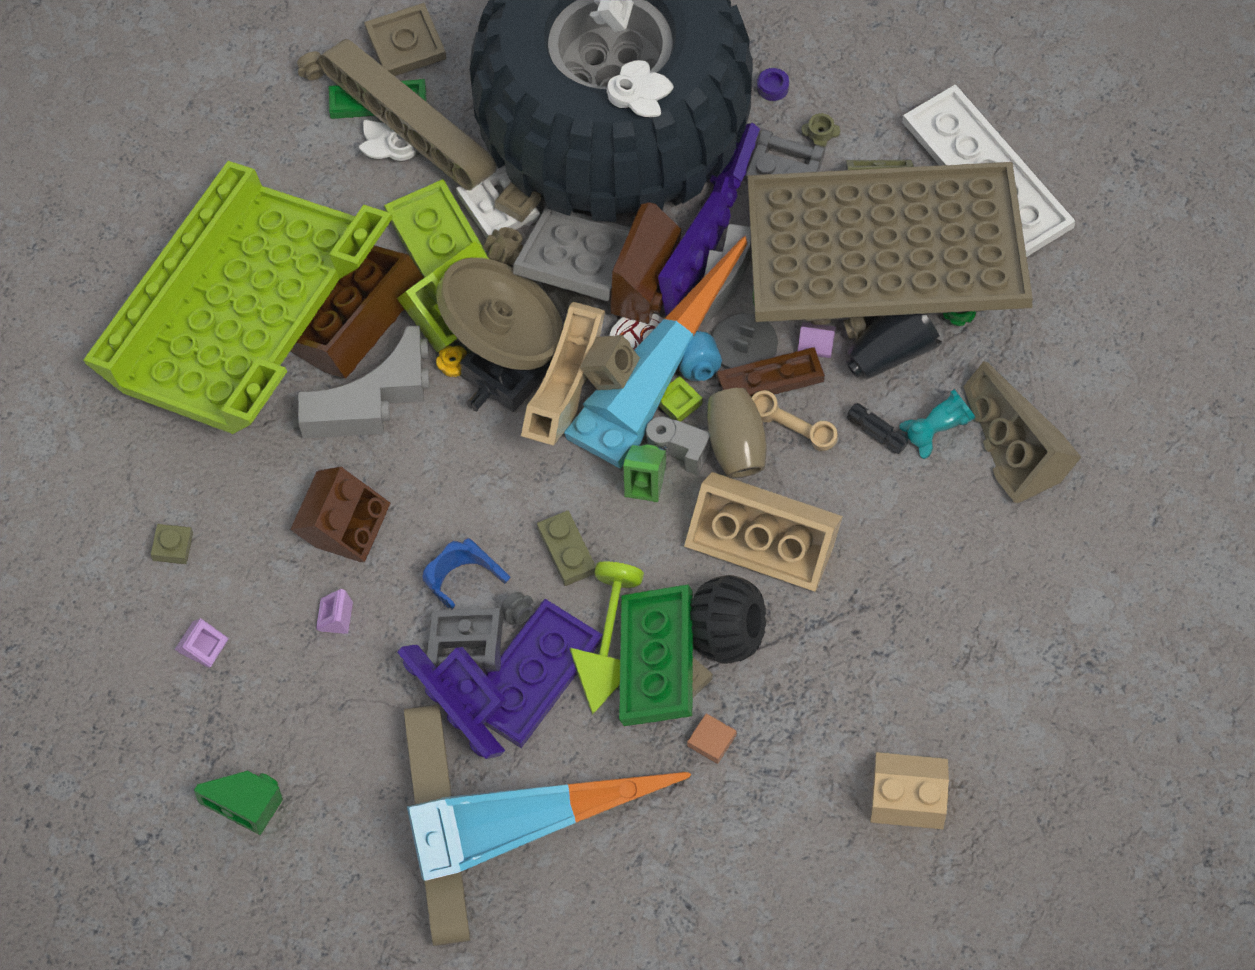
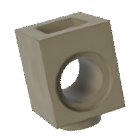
M623 335L597 337L580 368L597 390L623 389L640 357Z

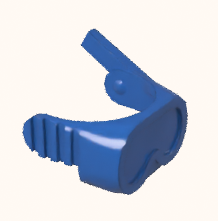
M470 538L465 539L463 542L452 541L426 566L422 576L423 582L442 601L444 606L446 605L451 610L455 607V604L447 595L441 592V585L446 575L456 567L464 564H478L491 571L504 584L511 578Z

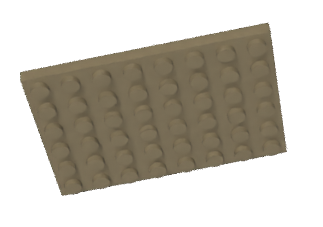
M1013 162L747 175L756 322L1032 308L1033 297Z

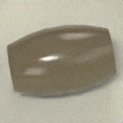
M731 388L712 394L708 401L707 426L713 452L722 470L729 478L747 477L765 469L767 452L766 435L762 418L753 399L745 388Z

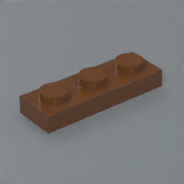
M815 347L717 372V380L721 391L731 388H745L751 398L755 393L763 390L775 395L822 383L825 377Z

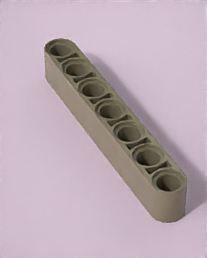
M349 39L342 40L319 56L318 60L321 69L332 81L462 188L470 191L496 172V163L484 148Z
M440 704L404 709L415 805L441 799L442 797H451ZM462 872L426 880L425 888L433 946L470 941Z

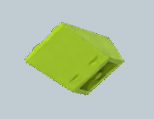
M476 240L397 298L415 324L420 326L421 332L428 338L429 343L436 352L444 349L457 339L439 311L436 297L438 284L447 269L459 260L466 258L489 259Z

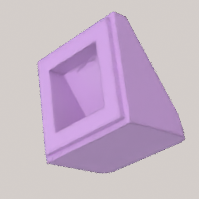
M200 618L191 623L175 650L210 668L229 638Z

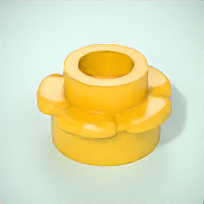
M448 345L439 351V357L436 358L438 369L449 377L460 376V362L467 355V351L458 345L455 347ZM454 357L456 360L450 361V358Z

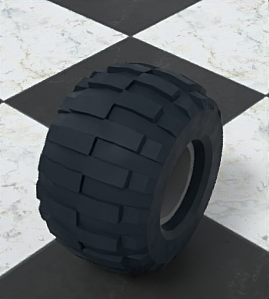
M489 0L482 12L478 32H476L474 37L469 70L474 116L480 126L481 138L498 168L505 166L510 181L526 196L530 197L533 191L540 193L541 199L544 197L548 209L570 216L572 212L578 213L579 210L591 212L593 221L616 222V214L635 212V215H637L641 204L648 202L656 204L663 211L664 203L668 201L677 206L680 203H686L700 194L705 182H708L712 175L718 178L730 162L736 149V143L740 142L746 129L751 110L753 58L749 50L750 39L737 5L731 6L730 0H632L634 4L626 30L614 32L607 23L597 24L590 16L591 12L598 10V5L594 0ZM637 60L646 61L649 64L650 73L655 72L664 75L673 84L674 88L671 93L657 101L661 109L659 117H643L637 115L630 107L619 108L609 101L606 90L607 84L612 77L620 74L621 68L625 63Z

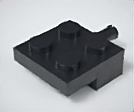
M471 350L460 362L461 375L478 388L473 396L466 401L467 405L477 412L487 399L491 398L497 400L512 412H515L543 381L552 359L536 369L518 370L492 363Z

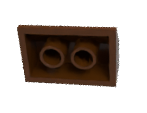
M654 203L641 204L612 271L611 314L646 324L650 323L654 312L659 313L662 308L663 299L658 276L681 240V228Z

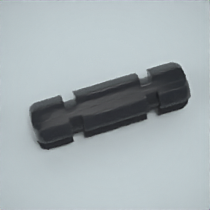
M855 403L848 411L847 419L856 426L862 425L861 429L882 444L887 443V448L900 454L908 444V437L899 430L893 431L894 427L873 412L867 413L868 409L860 403Z

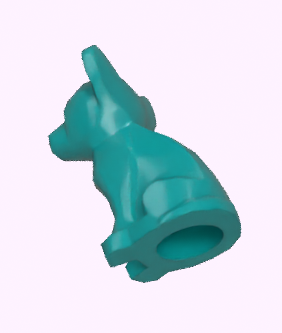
M953 389L950 391V396L933 408L926 419L906 420L900 424L899 428L907 433V437L912 444L919 447L921 458L926 459L932 453V440L935 433L947 431L959 425H967L976 417L956 390Z

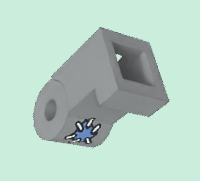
M662 416L652 419L647 424V444L656 446L660 450H666V455L685 461L686 471L699 476L712 449L709 432Z

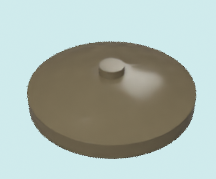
M486 258L462 259L447 269L437 287V304L445 323L465 346L482 358L511 369H536L552 359L563 330V324L554 303L533 280L513 274V267Z

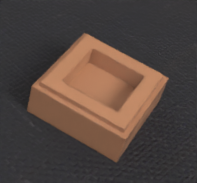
M706 713L687 741V747L718 764L737 736V731Z

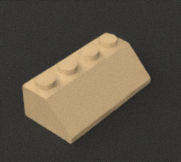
M711 472L701 484L684 547L816 591L832 553L843 516Z

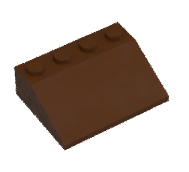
M374 245L360 267L337 282L290 352L325 373L346 379L404 310V307L397 298L424 278L410 256Z

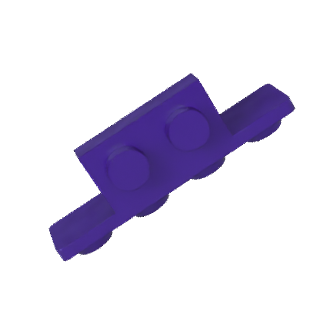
M418 645L402 646L397 651L404 660L403 665L406 670L419 678L425 686L426 694L442 706L447 712L449 722L465 734L470 740L469 745L477 755L490 759L499 757L505 752L504 748L485 727L484 723L507 700L463 647L455 648L438 667L433 664Z

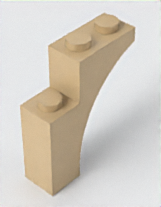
M572 302L569 306L564 327L550 366L536 394L527 404L521 433L522 437L554 446L575 419L581 389L588 379L580 366L596 338L600 337L605 310Z

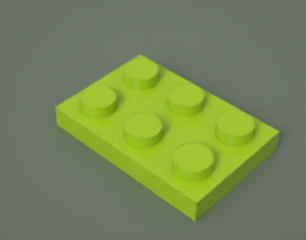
M444 179L384 205L385 211L393 216L390 222L424 278L475 240L485 252Z

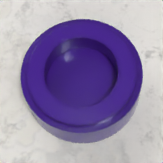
M768 68L762 71L757 79L759 95L769 101L783 99L789 91L788 75L778 68Z

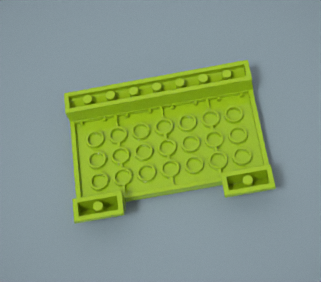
M227 161L83 361L123 394L234 434L252 424L287 373L286 367L280 366L337 282L360 267L393 219V216L389 212L364 204L357 215L353 216L262 186L255 169Z

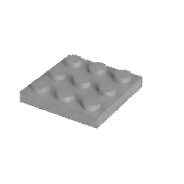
M546 206L514 262L513 274L609 301L612 291V271L631 228L612 222L593 221L591 216L572 212L570 216L548 209V206Z

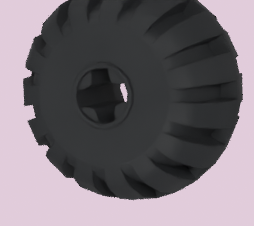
M734 575L715 577L702 584L694 595L690 611L693 644L696 649L708 659L724 664L741 662L752 656L762 643L761 640L764 637V629L766 627V607L760 590L748 580Z

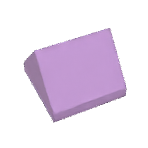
M802 322L798 351L815 347L819 357L831 358L836 327Z
M339 589L321 598L316 626L318 631L348 634L353 601L345 590Z

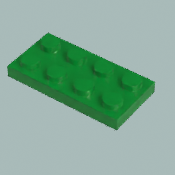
M689 584L621 595L619 720L624 727L692 716L693 632L690 611L693 591Z

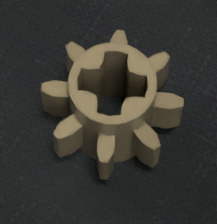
M502 227L499 231L494 229L492 235H488L483 249L489 251V259L508 266H514V262L524 247L521 245L522 235L509 227Z

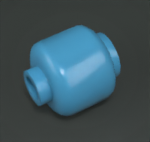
M701 331L695 333L678 365L683 377L692 381H704L717 373L721 367L722 358L713 336Z

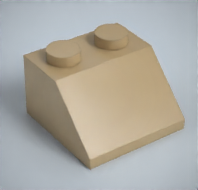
M876 752L870 822L943 829L947 815L948 759Z

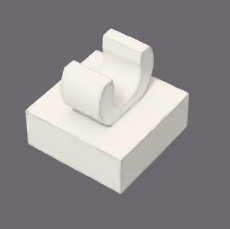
M594 0L598 5V10L591 12L590 16L597 24L607 23L614 32L626 30L634 4L632 0Z

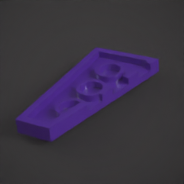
M711 193L658 276L666 316L704 277L709 251L716 250L724 229L730 221L731 213L730 209L727 208L725 193Z

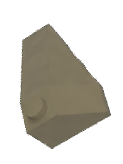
M983 361L963 386L972 412L976 417L975 421L980 422L986 438L983 441L985 449L991 452L996 467L993 468L996 480L1013 502L1020 503L1061 483L1081 459V456L1065 436L988 362Z

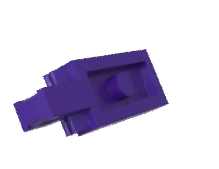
M753 122L746 125L740 142L736 143V149L730 162L718 178L712 175L710 182L714 184L712 192L725 193L727 208H732L738 197L736 189L741 185L740 182H742L746 174L751 153L756 146L755 142L760 128Z

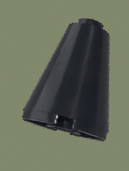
M926 314L877 316L848 350L847 356L849 360L845 363L856 378L862 375L868 380L936 349L942 344V341L937 339L940 335Z

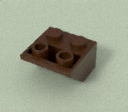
M341 466L316 471L290 530L315 548L358 562H365L391 503Z

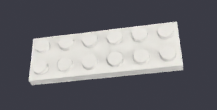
M956 84L903 115L902 123L939 166L1013 162L1026 257L1074 228L1075 220Z

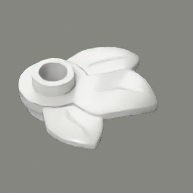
M637 60L622 66L620 74L609 80L606 90L608 99L613 105L619 108L630 107L637 115L643 117H659L661 109L657 101L669 95L674 86L664 75L655 72L650 73L648 62Z
M364 120L363 132L367 141L359 146V150L366 156L374 159L390 157L394 160L404 161L416 154L417 150L385 123Z

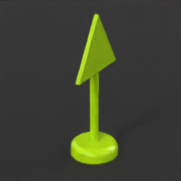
M604 561L596 563L595 577L600 582L612 586L599 655L569 648L592 715L620 685V660L608 657L621 588L640 586L644 575L641 569L619 562Z

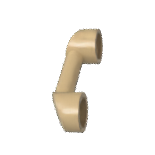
M759 391L752 396L762 422L776 421L811 439L813 447L818 451L829 450L836 444L838 433L832 423L819 421L811 425L780 409L775 395L769 391Z

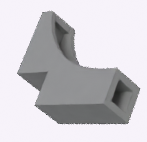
M420 326L406 327L400 342L391 355L380 366L364 377L337 388L298 392V421L302 438L384 434V421H390L389 403L424 402V389L430 388L429 368H423V359H429L428 338L422 339Z

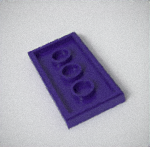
M544 599L501 655L500 670L488 672L486 675L507 701L484 725L522 748L578 674L569 648L593 653L602 642L603 634L547 599Z

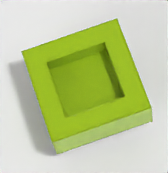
M679 376L668 385L659 407L671 419L681 422L703 404V398Z

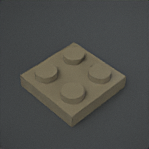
M425 3L364 22L366 33L380 65L394 76L446 59V51Z

